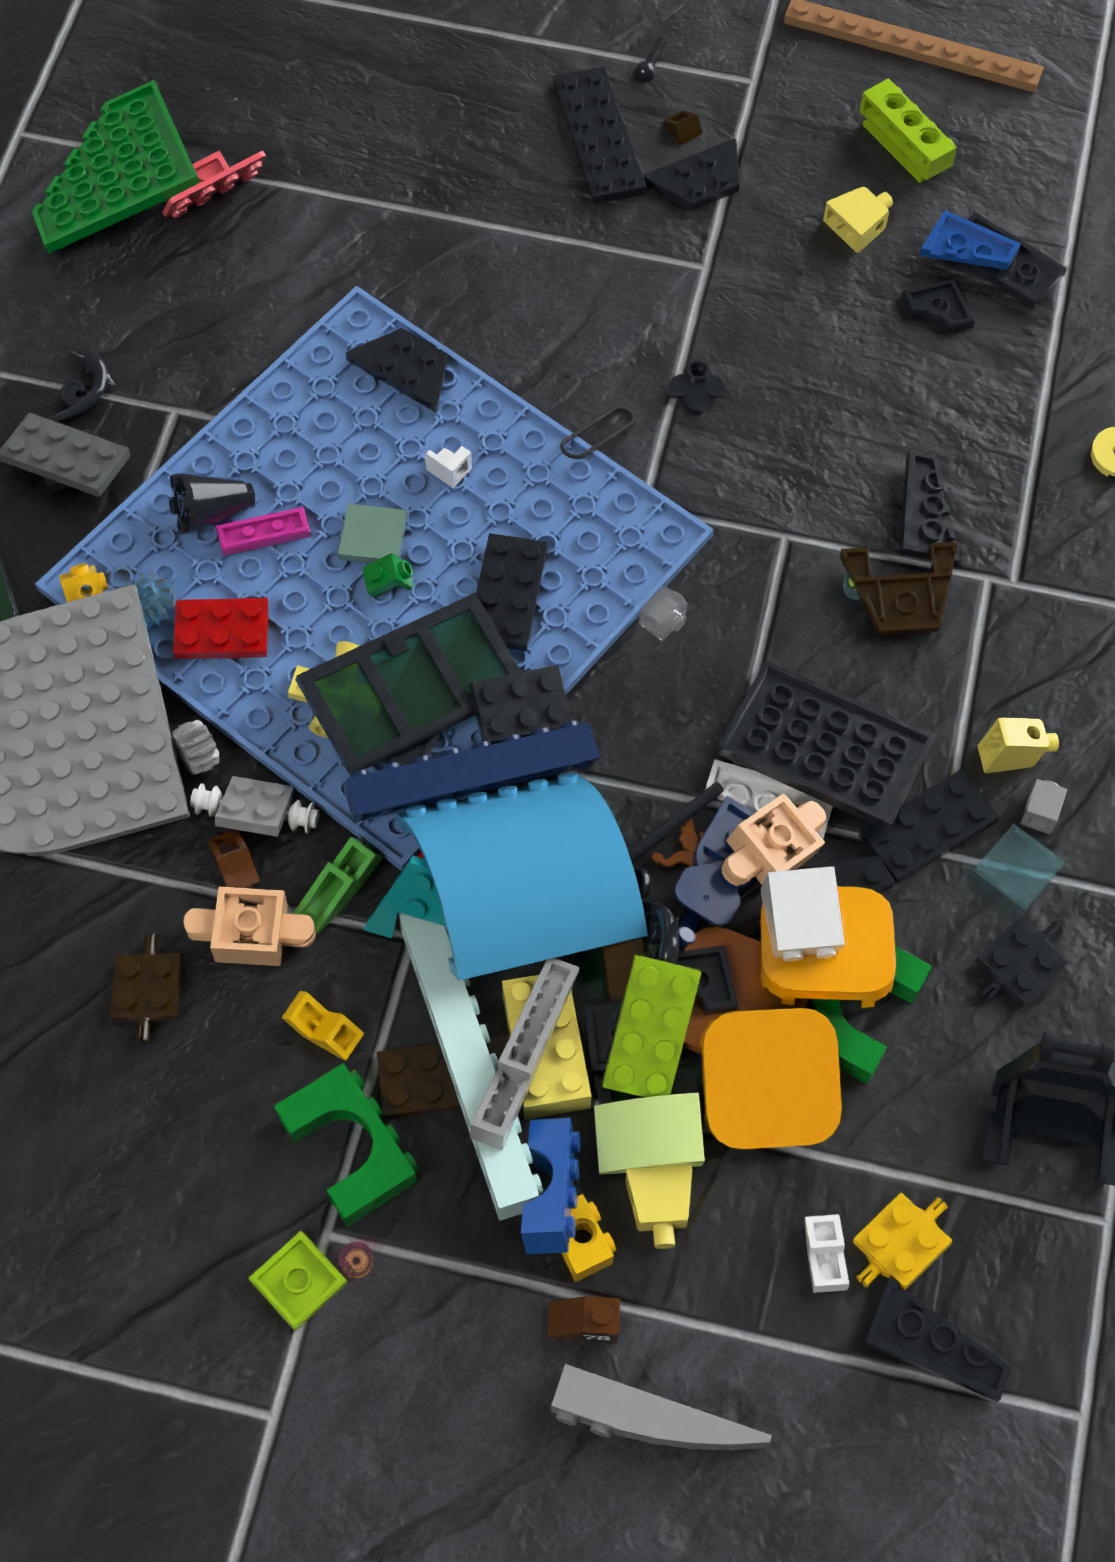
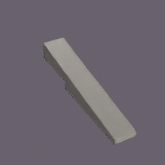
M555 958L546 960L498 1061V1069L471 1124L470 1139L503 1150L579 973V967Z

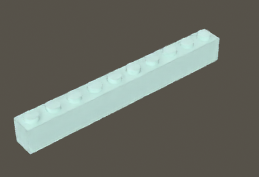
M398 913L400 929L469 1133H471V1124L498 1069V1059L495 1053L489 1054L486 1044L490 1043V1038L486 1025H479L476 1015L480 1014L475 995L469 996L466 986H470L469 978L458 981L449 970L448 958L453 957L446 932L447 928L440 924ZM518 1116L503 1150L472 1139L499 1221L522 1214L523 1204L538 1198L539 1195L544 1193L538 1174L532 1175L528 1165L533 1163L527 1143L521 1144L517 1133L522 1132Z

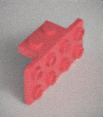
M220 151L192 164L200 183L170 198L162 212L164 217L167 218L172 215L173 218H178L188 211L187 207L196 203L197 206H201L212 198L210 195L217 191L224 194L235 187V182L241 179L244 182L253 179L258 175L257 170L263 167L262 162L266 157L264 151L230 168Z

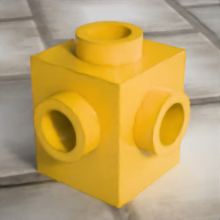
M87 563L78 564L71 567L70 572L59 575L67 602L104 593L103 591L109 589L104 572L97 573L95 565L88 566Z

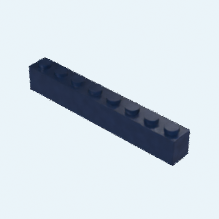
M571 721L561 725V729L550 731L549 728H541L531 732V736L520 738L519 734L503 738L502 742L490 745L489 741L473 745L471 750L460 752L459 748L450 749L443 752L441 757L430 759L429 755L420 756L411 760V764L400 766L398 762L384 765L380 771L369 773L368 770L356 771L350 774V778H347L343 786L353 823L406 811L408 807L415 805L427 806L443 799L461 798L476 792H486L504 786L593 766L600 756L590 723L579 724L578 721Z

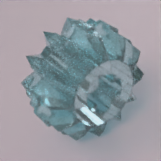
M140 573V581L137 583L134 580H130V585L135 584L138 589L146 625L150 621L154 625H158L161 616L169 619V614L166 611L168 609H175V603L172 599L176 597V594L170 588L168 580L160 579L154 573L149 578L145 574Z

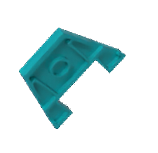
M414 855L410 858L388 893L382 898L374 913L368 918L364 927L365 931L392 938L396 930L398 913L446 927L439 898L424 858Z

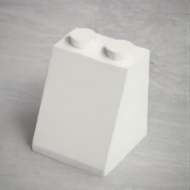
M823 867L767 873L761 887V896L774 958L783 957V961L792 962L802 960L803 955L816 954L818 959L837 956L836 952L842 950L845 942L835 868Z

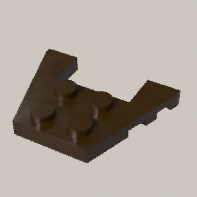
M957 542L930 544L928 550L932 573L872 576L868 547L841 549L840 559L878 636L939 631L948 595L949 582L952 576L954 558L957 552Z

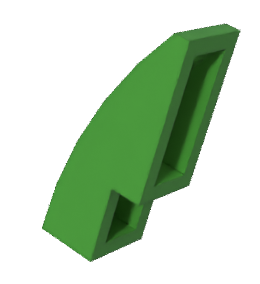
M350 837L334 862L327 863L293 914L310 916L314 922L316 934H319L359 891L383 859V856L361 840Z

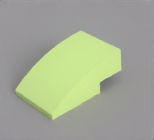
M699 1093L644 1097L594 1106L599 1175L626 1173V1169L682 1165L696 1167L702 1166L705 1162Z

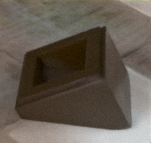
M685 110L674 114L662 122L669 133L681 144L702 134L698 115Z

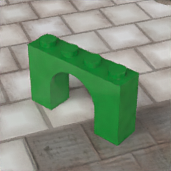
M895 946L896 971L892 993L912 1004L932 966ZM814 999L811 1005L816 1007L815 1010L826 1016L835 1028L838 1040L839 1069L868 1084L887 1046L853 1028L841 1012L840 1000Z
M343 1063L274 1105L277 1117L294 1143L323 1125L337 1120L355 1122L365 1128L370 1134L373 1146L366 1163L359 1170L327 1189L331 1203L348 1227L416 1184L415 1171L419 1168L409 1152L405 1154L401 1152L397 1145L400 1142V1138L392 1125L389 1124L385 1127L379 1118L383 1113L373 1097L367 1099L361 1089L365 1085L357 1071L354 1069L349 1072Z

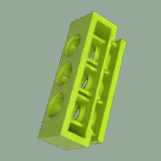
M889 78L863 92L859 111L867 119L863 121V126L919 183L934 177L953 165L957 149L954 142L947 138L937 128L936 124L930 121L921 112L919 107Z

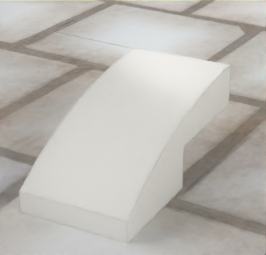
M839 1214L805 1217L806 1243L813 1293L848 1290L849 1280L844 1258L845 1244Z

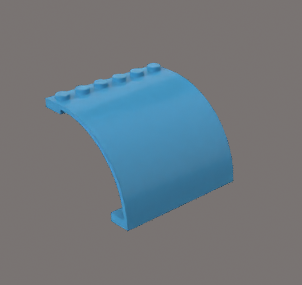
M564 773L559 775L557 780L548 782L546 779L532 780L528 782V786L520 788L513 785L499 788L497 793L492 794L476 792L469 794L468 799L459 801L452 798L438 801L436 806L427 808L424 805H415L408 807L406 812L397 814L399 826L406 833L413 835L430 871L443 912L453 957L448 958L449 970L458 981L648 936L637 879L618 824L598 790L576 773Z

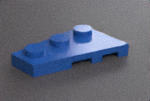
M944 211L923 244L919 256L1007 270L1018 253L1021 243L948 211Z

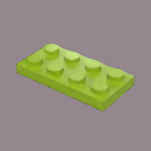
M634 955L602 1087L641 1097L671 1094L701 976L700 970Z

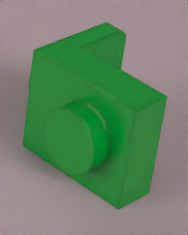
M393 553L362 568L367 594L374 598L398 585L406 590L413 588L411 578L413 570L410 564Z

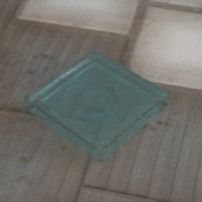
M1013 824L976 866L974 872L1026 911L1063 867L1065 862Z

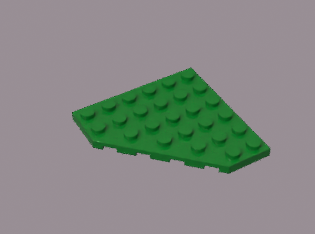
M154 80L104 103L100 109L102 112L101 117L97 122L92 121L83 134L84 142L79 149H73L64 163L66 169L62 175L55 176L45 191L47 197L43 203L36 204L32 210L37 228L48 253L62 249L79 239L88 237L132 215L139 214L156 204L163 203L167 199L200 183Z

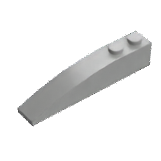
M567 1364L564 1366L551 1405V1412L557 1414L556 1419L572 1426H576L577 1421L590 1425L591 1432L610 1438L613 1433L618 1436L652 1444L687 1449L743 1450L767 1448L772 1437L770 1434Z

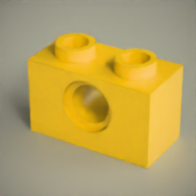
M583 1194L577 1196V1208L571 1209V1216L575 1218L576 1231L586 1230L591 1234L592 1239L587 1243H578L574 1238H570L569 1252L561 1253L575 1282L612 1265L613 1253L616 1252V1247L608 1232L603 1234L597 1223L601 1220L595 1204L593 1201L587 1203Z

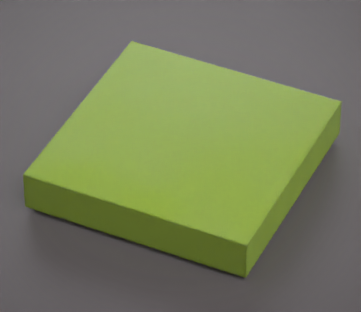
M302 1231L296 1234L248 1278L295 1332L348 1284L344 1276Z

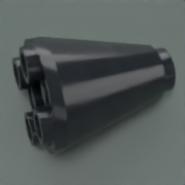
M186 473L170 475V485L174 497H169V508L172 515L177 514V527L180 535L195 533L248 510V507L255 506V493L251 483Z

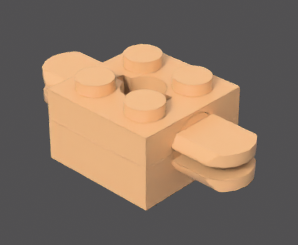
M785 793L780 795L740 823L727 838L726 842L735 852L730 854L722 865L721 869L724 878L730 884L739 886L756 877L763 885L768 872L796 870L810 860L825 844V841L817 833L826 821L824 809L813 801L805 802L796 808Z
M219 887L216 909L192 908L184 917V927L188 937L194 941L211 942L210 949L214 960L221 963L281 966L283 946L309 947L316 937L314 922L310 916L287 914L288 904L285 892L282 890Z

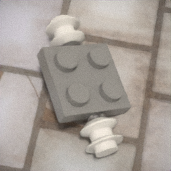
M232 776L224 796H222L218 786H214L212 791H207L205 785L201 783L198 789H193L190 806L195 808L196 815H199L202 809L208 810L210 817L215 815V826L276 837L279 835L284 820H288L292 831H295L298 826H304L307 834L311 828L317 827L319 820V810L315 809L314 802H311L308 808L301 806L300 800H297L290 807L294 797V786Z

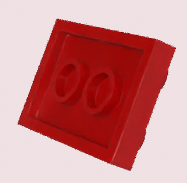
M268 598L176 600L174 658L268 657Z

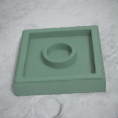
M348 503L338 551L339 560L372 563L390 553L400 558L407 510Z

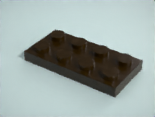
M509 1034L489 1037L490 1043L486 1044L489 1054L495 1053L498 1061L509 1040ZM440 1044L376 1052L384 1119L461 1109Z

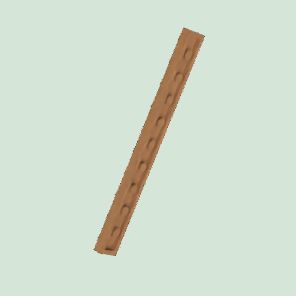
M791 0L784 18L785 24L1034 93L1044 66L805 0Z

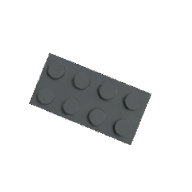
M32 413L25 417L0 449V461L98 497L103 494L131 456L128 447Z

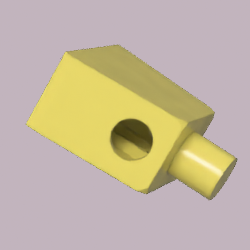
M860 187L826 202L823 221L856 253H859L885 229L889 216L888 209L893 206V200L887 192L875 196L866 187Z
M998 718L977 747L984 773H993L1035 766L1045 752H1056L1058 750L1059 739L1056 733L1045 732L1043 722L1040 719Z
M692 1165L626 1169L625 1183L638 1231H653L654 1247L657 1249L674 1247V1229L687 1227Z

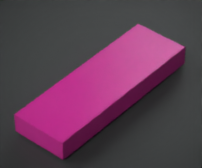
M304 507L216 525L223 556L311 537Z

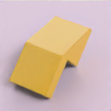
M299 991L282 1016V1019L304 1038L342 1060L348 1059L364 1035L345 1015L329 1012L310 994L304 991Z

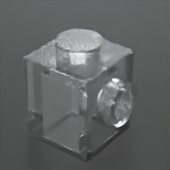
M664 585L641 608L639 624L663 641L673 630L679 631L686 623L688 603L680 593L671 591Z

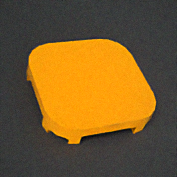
M837 886L845 942L844 947L840 952H836L837 956L832 958L818 959L816 954L803 955L802 960L792 962L783 961V957L774 958L764 906L762 904L760 918V978L763 988L767 987L771 993L782 998L781 1004L794 1006L795 998L861 1000V1008L874 1007L875 1001L885 997L889 992L892 993L896 971L893 912L890 903L881 894L861 887Z
M805 1008L730 1011L718 1014L716 1018L708 1023L703 1034H701L699 1044L702 1052L705 1115L703 1117L706 1128H708L716 1140L731 1148L755 1149L813 1145L824 1142L834 1134L840 1123L842 1111L838 1040L835 1028L826 1016L816 1010Z

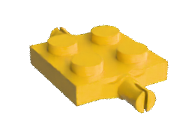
M900 1193L854 1238L853 1243L866 1255L870 1263L856 1276L860 1283L863 1281L862 1285L867 1288L881 1274L887 1278L891 1277L900 1284L901 1288L906 1290L952 1244L953 1240L935 1222V1219L948 1208L944 1201L941 1204V1198L937 1197L931 1205L923 1210L915 1206L903 1193Z

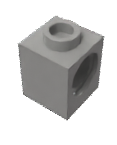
M1037 779L1030 792L1020 824L1051 834L1058 821L1067 789L1060 787L1053 781Z

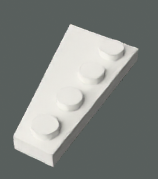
M714 760L706 789L716 781L719 782L724 788V792L716 798L723 801L726 796H729L754 813L783 793H785L796 808L808 801L816 802L824 809L826 814V821L817 832L822 839L824 838L833 806L754 770Z

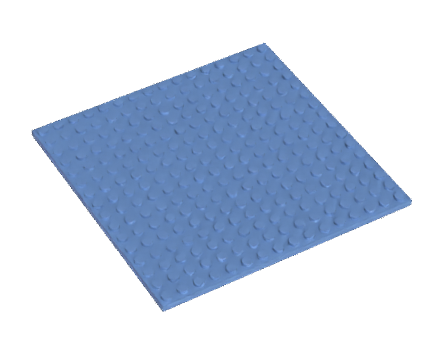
M356 286L36 582L35 585L39 592L56 605L67 603L59 575L70 572L71 567L82 563H87L88 566L95 565L97 573L104 572L109 589L103 592L135 584L140 597L159 684L402 871L413 855L417 856L421 852L413 835L406 833L399 826L397 814L406 811L353 823L343 788L347 778H350L349 773L330 740L318 736L309 730L308 727L315 716L309 703L288 698V690L297 665L309 669L335 658L336 644L340 641L351 642L361 646L473 593L476 594L489 533L548 542V552L528 651L508 650L521 672L558 665L566 695L713 537L714 529L597 449L581 459H573L564 455L560 448L561 442L573 434L572 432ZM403 328L448 355V366L444 375L443 390L440 394L439 410L436 413L350 363L346 359L348 350ZM578 436L565 444V449L575 455L582 454L592 447ZM463 446L471 452L472 469L452 488L426 470L425 454L428 450L438 454L443 448H446L455 454ZM186 473L251 483L255 493V506L248 507V510L195 533L180 535L177 527V514L172 515L169 508V497H174L170 485V475ZM348 503L407 510L400 558L406 560L413 570V576L411 577L413 582L412 589L406 590L398 585L374 598L367 594L362 570L363 567L370 563L339 560L338 551ZM304 507L311 537L235 554L222 555L216 525ZM268 598V657L174 658L176 600ZM466 611L430 628V631L447 660L472 673L464 688L472 701L469 683L507 674L489 645L467 642L471 613ZM417 635L405 640L409 649L401 655L391 658L385 648L383 651L370 656L390 693L417 644L423 646ZM358 667L356 670L357 685L370 686L360 667ZM456 703V705H455L453 711L459 708V706L457 705V703ZM351 704L348 714L341 712L340 727L344 733L350 732L355 727L363 728L365 732H369L377 716ZM476 715L442 731L429 754L430 759L441 757L443 752L450 749L459 748L460 752L471 750L473 745L482 742ZM356 739V740L354 741V743H359V742H360V740H358V739ZM502 741L490 743V745L501 743ZM381 761L365 770H368L369 773L380 771L381 767L387 764ZM468 796L456 798V801L468 799ZM437 803L425 806V808L436 806Z

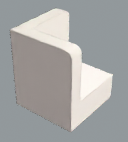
M463 446L455 454L446 448H443L438 454L431 450H428L425 454L426 470L452 488L472 469L471 452Z

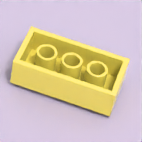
M539 975L502 981V996L510 1036ZM570 991L522 1103L524 1120L591 1108L592 1096L572 991Z

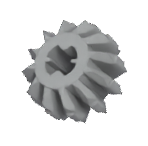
M201 721L186 722L172 731L175 751L178 753L184 767L191 774L205 773L219 764L220 758L216 743L212 738V734L209 733L207 726L203 725Z

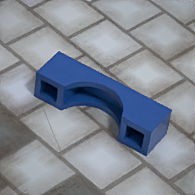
M571 1118L530 1120L528 1147L532 1156L533 1168L550 1175L552 1181L542 1195L523 1204L521 1236L527 1254L569 1252V1239L575 1238L576 1233L575 1218L571 1216V1209L577 1208L576 1187H573V1180L579 1179L578 1160L575 1159V1152H580L581 1149L579 1131L574 1132Z

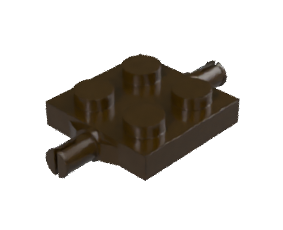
M149 933L145 934L143 953L116 955L110 1018L113 1022L130 1021L137 1024L135 1041L141 1044L150 1042L151 1024L162 1020L179 1019L183 957L180 953H158L159 936L151 933V936Z

